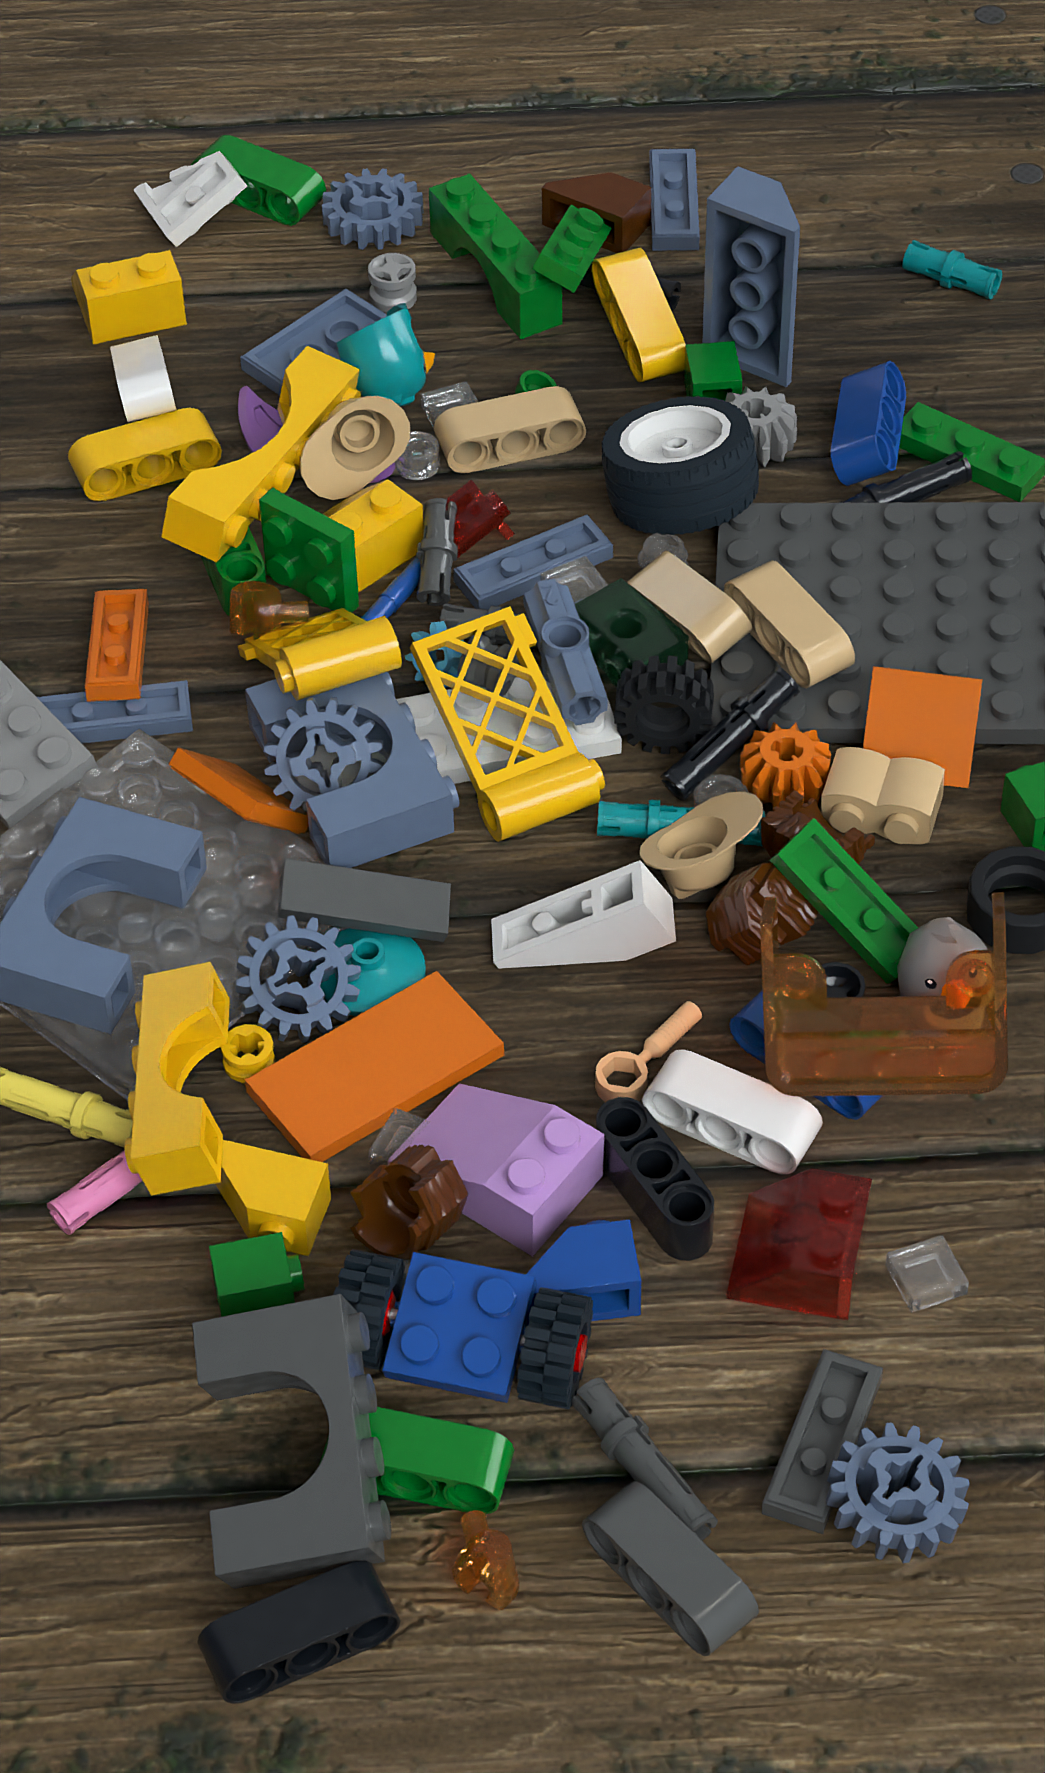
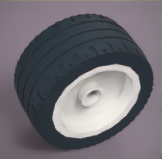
M700 396L660 400L626 413L608 428V431L605 432V436H603L602 465L610 503L619 521L637 531L660 535H680L710 529L737 517L738 514H741L753 503V499L755 500L758 493L759 468L754 435L745 412H742V409L737 408L736 405H732L730 402Z

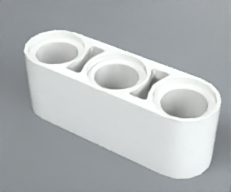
M158 335L110 347L127 422L176 411Z
M675 1050L670 1054L642 1098L643 1105L655 1120L664 1126L778 1174H790L795 1171L823 1124L822 1116L818 1110L803 1098L687 1050Z

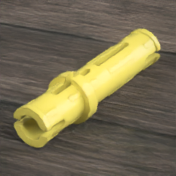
M0 1067V1105L47 1122L61 1125L64 1128L70 1129L73 1136L84 1140L94 1137L124 1148L125 1140L132 1137L133 1121L129 1110L104 1102L99 1094L90 1091L83 1094L72 1092Z

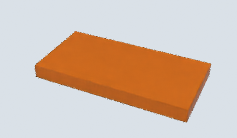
M435 971L245 1079L246 1093L302 1158L323 1162L503 1057L504 1042L440 973Z

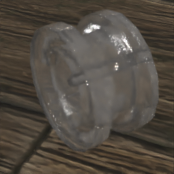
M422 431L410 432V440L407 447L395 463L398 473L404 478L411 480H423L436 474L440 468L439 442L436 437Z

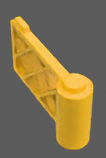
M510 606L412 642L410 646L420 672L477 793L478 806L484 824L491 836L498 842L598 803L600 800V790L605 788L604 776L598 763L594 759L588 760L584 754L578 752L531 652L530 647L535 646L537 640L525 614L515 616ZM501 625L503 626L511 643L506 659L477 647L482 632ZM474 636L471 644L461 641L468 637ZM445 646L466 655L458 677L456 678L437 670L429 652ZM515 654L519 660L520 665L512 662ZM472 658L501 670L493 693L463 680ZM507 673L529 682L534 693L529 707L499 696ZM444 685L453 688L450 697L448 696ZM459 691L488 703L480 726L458 717L453 704ZM537 703H539L543 714L535 711ZM494 706L524 718L515 741L486 729ZM530 721L551 729L559 747L542 753L523 745L522 741ZM466 733L475 737L472 746ZM481 740L511 752L505 768L487 775L484 774L476 756ZM517 755L527 758L514 764Z
M344 608L245 638V644L238 646L241 657L247 661L256 658L274 670L281 692L283 694L291 692L296 701L400 668L402 665L399 644L393 627L386 616L366 621Z

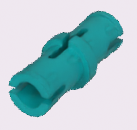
M913 240L912 244L908 245L903 258L902 267L905 270L938 280L942 287L951 289L952 286L990 300L993 299V295H996L1002 280V270L966 259L962 252L952 250L950 253L941 251L916 240Z

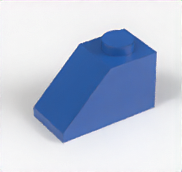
M630 1219L613 1222L596 1220L585 1225L568 1227L526 1274L535 1276L537 1284L531 1307H534L535 1296L539 1293V1289L543 1287L592 1297V1321L641 1315L642 1280Z

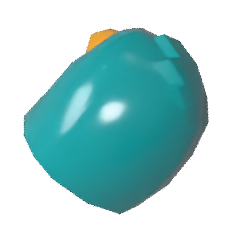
M406 303L393 306L387 311L385 318L366 326L336 343L340 360L360 369L356 390L361 391V396L378 395L393 400L400 407L409 405L415 400V394L426 383V374L433 366L435 353L423 352L412 330V318Z

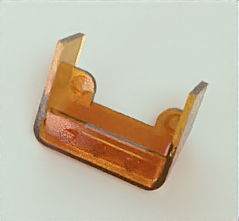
M1004 892L992 893L993 950H970L955 957L946 972V996L828 998L826 973L816 959L800 953L779 954L777 897H765L760 922L765 1068L768 1080L772 1086L779 1092L789 1096L983 1094L996 1089L1003 1082L1008 1071Z

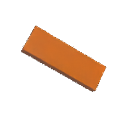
M147 589L95 592L85 679L87 702L141 698L149 608Z

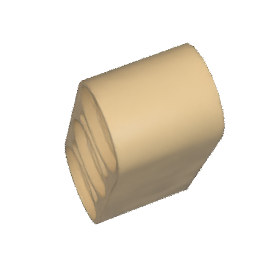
M559 386L456 406L440 414L434 424L435 435L449 467L458 473H471L564 453L580 445L586 435L585 424L570 392Z
M667 550L662 552L625 583L628 593L647 616L708 663H713L752 630L748 617L732 598Z
M771 560L725 583L724 593L738 604L752 625V630L749 633L802 688L807 689L854 664L855 653L846 632L778 562Z

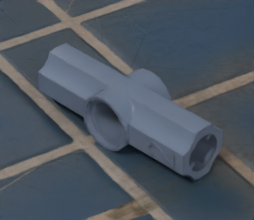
M555 578L537 581L530 591L524 593L523 603L541 655L542 675L551 684L563 719L573 721L576 726L593 723L596 717L607 711L608 699L589 647V628L584 621L579 619L568 586L557 583Z

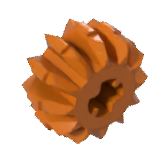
M773 722L768 733L754 730L750 743L744 745L743 751L740 754L743 791L756 795L762 804L772 803L773 808L775 806L779 807V803L785 801V798L790 796V793L794 790L804 796L803 803H808L810 798H814L818 805L831 769L829 744L820 742L817 730L800 732L796 722L790 729H782Z

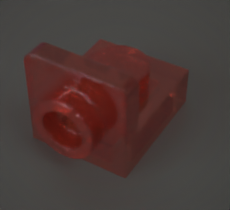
M471 479L447 498L445 511L448 510V503L450 501L455 502L457 505L454 529V543L458 546L457 558L495 528L506 540L515 534L504 520L511 512L493 489L484 494Z

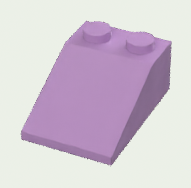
M459 1083L388 1160L389 1165L409 1146L424 1145L426 1147L430 1145L434 1147L441 1161H453L466 1187L468 1197L462 1214L533 1257L603 1176L604 1134L556 1105Z

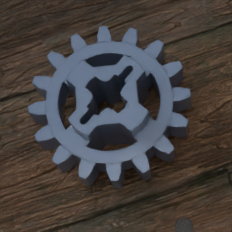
M363 169L362 176L360 177L346 173L344 174L345 183L332 181L330 183L331 192H323V225L328 226V234L331 237L340 235L341 244L343 245L353 240L358 242V249L362 250L368 243H374L378 250L383 249L385 241H391L395 245H400L402 234L413 237L415 235V226H422L423 194L422 192H417V183L415 181L405 183L404 174L402 173L394 177L387 175V169H381L378 175H371L368 169Z
M314 697L308 698L306 701V713L301 714L296 708L291 706L286 710L290 725L286 726L275 722L272 726L271 731L280 738V741L265 744L263 752L276 756V761L267 765L264 771L265 775H279L281 781L273 790L276 796L284 794L288 790L294 795L291 800L290 809L295 811L301 806L303 801L306 802V799L341 788L342 779L340 774L346 765L354 764L356 761L361 760L360 770L350 784L368 778L369 772L376 773L384 765V762L372 758V753L383 748V741L381 739L369 740L367 737L375 723L372 719L366 720L361 724L356 722L354 719L357 715L358 706L355 704L350 706L345 713L338 711L337 697L330 698L326 709H319ZM328 722L344 727L354 738L344 740L330 731ZM305 726L306 745L302 750L287 754L291 738L299 729ZM319 737L321 744H324L328 753L337 752L338 757L331 764L329 777L327 770H324L321 762H311L310 759L315 755ZM306 776L318 784L320 792L309 790L301 785L295 777Z
M294 915L288 916L285 930L280 932L271 922L266 923L263 930L264 942L253 936H250L247 940L246 948L253 957L239 956L236 969L248 975L237 979L235 982L236 993L250 995L242 1004L241 1010L243 1014L258 1011L261 1015L257 1026L264 1029L268 1028L271 1023L278 1026L277 1036L279 1041L284 1042L289 1030H297L302 1043H308L311 1028L317 1027L323 1035L330 1032L333 1028L331 1017L345 1022L350 1014V1010L342 1001L356 1002L360 989L348 984V982L359 979L361 973L360 966L346 965L354 951L352 944L343 945L339 948L335 945L339 932L336 927L328 930L325 935L317 932L318 918L312 917L306 929L298 928ZM296 945L308 946L317 950V952L299 949ZM270 956L272 959L271 965L276 972L267 978L264 984L260 985V968L265 959ZM293 970L298 977L307 974L309 979L306 988H302L298 982L288 984L289 971ZM335 973V993L326 1003L324 1000L325 994L320 985L329 980V977ZM282 1005L298 1010L300 1014L288 1013L277 1007Z
M886 1423L880 1438H877L867 1427L861 1429L856 1445L848 1441L842 1444L838 1461L832 1462L827 1481L831 1485L826 1497L827 1506L839 1508L834 1521L835 1527L842 1529L852 1526L856 1530L851 1543L855 1548L862 1546L868 1540L875 1543V1558L879 1560L884 1558L888 1548L897 1549L902 1563L910 1562L915 1547H919L921 1552L928 1558L933 1557L940 1541L950 1544L954 1540L959 1527L958 1524H962L969 1503L964 1501V1498L969 1488V1479L955 1477L961 1460L958 1456H949L943 1459L939 1455L943 1440L939 1437L931 1440L927 1445L920 1442V1429L914 1425L908 1431L907 1437L898 1436L893 1423ZM860 1496L866 1500V1506L862 1502Z

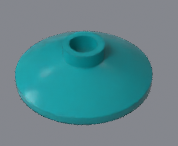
M351 928L338 932L335 945L339 948L343 945L352 944L354 948L353 954L346 962V965L353 964L361 967L359 979L348 982V984L360 989L357 1001H342L350 1010L349 1015L358 1016L425 978L426 966L424 955L411 937ZM335 973L329 977V980L320 985L325 994L324 1000L326 1003L335 993Z

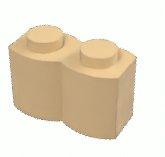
M856 747L839 748L836 751L822 793L821 813L832 828L842 833H846L855 827L864 834L875 832L898 844L929 843L943 798L945 769L932 762L917 758L901 757L890 759L881 753L869 749Z

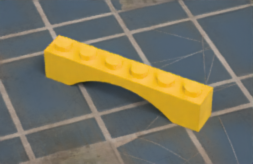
M306 346L285 369L277 408L283 426L277 435L261 449L242 459L217 467L193 470L168 497L161 537L216 563L231 546L237 548L242 543L248 527L254 519L261 521L259 499L272 488L284 494L290 487L294 474L300 468V456L304 444L309 437L327 421L330 412L338 404L350 398H361V391L356 390L360 369Z

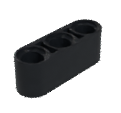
M628 1097L608 1100L601 1105L596 1116V1130L604 1134V1172L664 1252L678 1260L691 1261L701 1258L709 1251L713 1244L714 1198L711 1191L642 1103Z
M365 1560L354 1561L216 1619L202 1630L198 1636L197 1643L225 1702L237 1704L253 1700L376 1647L394 1635L400 1626L401 1620L372 1563Z

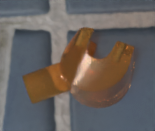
M246 581L239 583L231 590V634L242 636L254 632L253 640H256L281 628V623L309 621L307 601L282 602L280 591L271 584L260 581Z
M479 1510L469 1511L460 1520L466 1544L451 1568L453 1579L467 1595L477 1584L482 1582L490 1592L485 1600L486 1603L498 1610H503L517 1596L520 1585L511 1542L504 1533L489 1529L484 1512Z

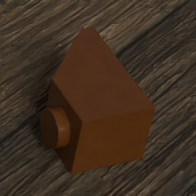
M608 172L546 182L542 187V225L555 230L570 205L578 209H590L603 219L604 224L612 228L601 247L615 253L627 251L651 225V187L618 174Z

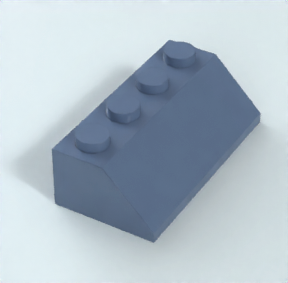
M737 166L707 198L702 343L734 341L740 369L787 387L791 383L800 225L781 182Z

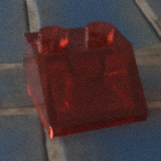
M811 1168L749 1193L726 1299L848 1321L868 1222L872 1179Z

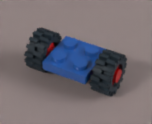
M354 1249L350 1251V1255H347L344 1260V1268H341L338 1276L339 1286L335 1287L333 1295L341 1294L357 1313L362 1312L366 1318L370 1335V1348L367 1351H362L363 1367L375 1370L383 1368L382 1371L385 1378L508 1403L520 1354L522 1361L517 1377L519 1379L517 1385L518 1398L564 1409L572 1407L571 1400L573 1396H577L579 1380L582 1379L584 1371V1359L587 1358L588 1353L587 1344L591 1335L590 1324L593 1319L592 1297L541 1287L539 1293L535 1296L534 1307H531L537 1285L535 1276L413 1252L406 1277V1273H404L406 1266L403 1259Z

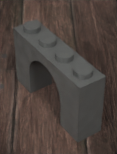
M341 1294L193 1322L198 1385L215 1400L219 1401L283 1388L302 1389L320 1397L325 1406L329 1421V1440L323 1460L315 1473L302 1486L279 1498L209 1511L215 1576L232 1588L238 1589L326 1573L354 1561L365 1560L372 1564L385 1562L383 1541L391 1539V1521L385 1501H378L376 1477L384 1474V1459L380 1442L376 1436L371 1437L369 1413L377 1411V1397L370 1374H364L362 1351H367L370 1348L369 1329L364 1314L362 1312L357 1313Z

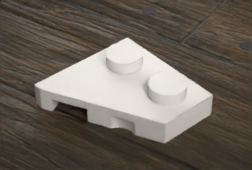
M218 151L200 159L194 165L183 166L171 171V181L152 189L145 182L138 185L134 192L165 236L178 247L189 236L195 234L219 210L231 203L247 187V184L226 157Z

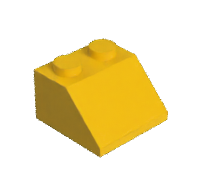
M170 250L147 253L139 257L111 263H99L92 267L78 269L71 277L72 287L93 344L187 325L182 279Z
M388 479L358 491L323 513V515L354 530L358 593L414 557L417 552V544L421 543L423 538V505Z

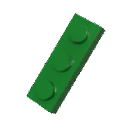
M570 205L539 254L532 269L575 293L612 228L604 224L603 219L594 211L587 208L578 209Z
M917 402L903 417L900 449L931 463L939 461L954 452L961 451L963 458L966 457L971 466V481L1017 502H1021L1045 476V458L920 402Z
M815 818L811 819L770 859V862L884 982L889 984L898 978L897 966L909 934L918 929V927Z

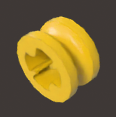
M251 1024L240 1025L228 1031V1043L221 1046V1053L223 1055V1067L231 1079L245 1083V1079L275 1063L274 1045L270 1033L260 1026ZM254 1050H258L257 1056L250 1053H252ZM240 1051L245 1053L241 1058L238 1057Z

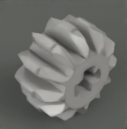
M745 386L741 395L727 393L725 402L736 405L748 417L754 435L758 464L765 468L769 460L783 462L785 453L793 450L794 443L797 440L795 406L786 403L785 395L782 393L770 395L766 387L760 392H753Z

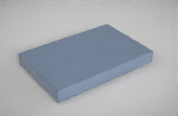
M344 289L241 356V369L280 395L285 369L306 346L340 360L336 346L338 341L385 318L387 314L348 289Z

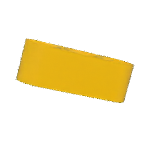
M636 248L594 259L592 262V277L596 291L634 378L638 382H643L684 371L686 344L645 251L642 248Z
M190 407L84 436L71 446L68 460L85 495L94 501H106L186 478L193 470L214 467L221 458L222 449L204 414L200 410Z

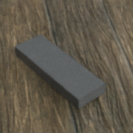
M285 858L281 867L277 917L287 919L288 916L294 915L296 920L309 922L314 917L318 918V924L444 942L448 935L451 883Z
M823 1349L763 1500V1515L820 1534L824 1533L833 1507L826 1504V1497L831 1485L827 1479L832 1462L838 1461L841 1446L845 1441L857 1444L861 1429L865 1426L882 1381V1367Z

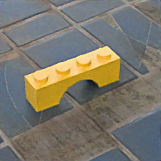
M211 962L144 975L142 1000L137 1001L135 1004V1016L140 1030L139 1045H135L132 1048V1064L136 1074L135 1091H130L128 1095V1107L133 1125L132 1137L125 1140L124 1149L130 1171L133 1174L138 1173L151 1196L221 1182L223 1134L203 1098L181 1093L185 1079L193 1067L206 1055L228 1043L230 998Z

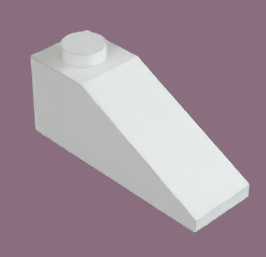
M641 860L491 919L493 963L499 969L626 961L676 942L672 897Z

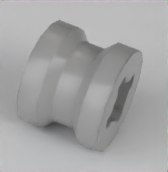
M385 253L372 259L368 265V277L372 284L370 287L371 304L386 313L393 306L400 303H406L407 308H411L417 301V289L413 282L416 278V268L413 260L400 253Z

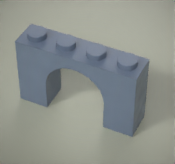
M388 672L297 701L291 692L284 694L281 692L276 679L245 689L249 727L262 751H264L266 743L280 741V738L271 731L275 722L286 726L290 725L286 710L293 706L301 714L306 713V701L312 697L318 703L319 709H326L330 698L337 697L338 711L345 713L350 706L355 704L358 706L357 715L354 719L356 722L361 724L366 720L372 719L375 723L367 737L369 740L381 739L383 741V748L378 752L387 761L382 768L364 780L306 799L309 835L324 864L352 868L454 832L453 809L459 807L456 787L448 775L442 777L439 773L436 756L428 739L420 740L416 734L414 718L408 705L405 702L399 704L394 697V687ZM328 722L330 731L344 740L354 738L344 727ZM305 726L299 729L291 738L287 754L302 750L306 745ZM319 737L318 746L324 745V744H321L320 737ZM264 752L269 763L276 761V756H271Z
M79 797L69 814L62 816L58 820L54 828L52 841L44 854L37 856L33 860L28 872L27 881L18 896L11 897L4 908L0 923V1001L111 1034L136 992L130 955L69 937L60 932L54 924L68 906L83 897L100 892L119 891L131 893L184 909L207 869L202 831Z

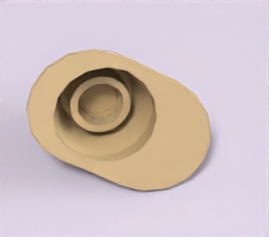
M378 395L350 398L338 404L330 412L327 421L317 428L304 444L300 456V474L306 486L319 497L331 500L348 498L362 490L404 453L410 440V422L404 409L393 400Z
M728 792L712 797L696 806L671 825L649 836L640 846V858L645 865L661 871L671 893L678 899H684L701 890L717 886L727 880L733 872L736 844L757 827L763 816V804L756 795L747 792Z

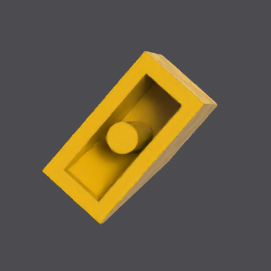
M223 1140L221 1182L215 1184L247 1237L253 1238L282 1232L286 1252L309 1256L331 1201L328 1163Z

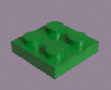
M274 488L270 489L259 499L266 575L270 576L278 584L288 586L307 596L321 607H327L332 611L344 608L352 613L359 607L354 530Z

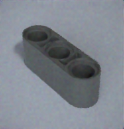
M637 1481L631 1482L583 1519L582 1527L584 1534L596 1553L697 1653L709 1656L758 1616L759 1608L756 1599L742 1579L643 1484Z

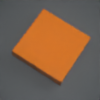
M873 666L863 748L881 753L890 759L909 757L932 762L945 769V786L969 788L983 679Z
M179 747L169 762V765L172 766L171 769L247 821L296 834H305L309 826L307 812L300 807L295 811L290 809L291 801L281 794L276 796L272 788L237 764Z

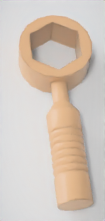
M686 1001L645 1040L643 1051L639 1055L626 1051H617L601 1058L596 1065L595 1088L598 1096L604 1102L618 1097H628L637 1101L642 1100L648 1086L646 1063L652 1058L662 1057L702 1018V1012L698 1006L690 1001ZM614 1071L633 1073L637 1080L629 1087L608 1084L606 1078Z

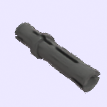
M603 1378L592 1379L577 1390L579 1396H573L571 1404L587 1420L602 1440L601 1449L610 1460H615L616 1458L634 1481L643 1484L653 1492L703 1541L712 1532L709 1527H716L718 1520L702 1504L669 1460L655 1446L648 1436L649 1427L640 1416L635 1415L633 1417L625 1409Z

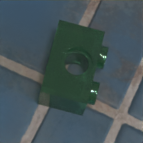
M622 578L574 604L579 619L584 621L589 628V647L596 665L606 673L610 682L616 687L618 679L621 680V673L625 668L632 670L633 662L641 659L646 666L649 663L650 656L658 655L660 663H667L668 655L677 657V665L680 666L688 660L689 636Z

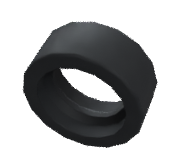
M1010 846L991 852L976 864L969 879L966 905L967 920L979 938L993 948L1011 954H1035L1045 951V912L1036 915H1016L1002 910L991 902L988 897L995 889L1008 885H1025L1040 890L1045 894V851L1033 847Z

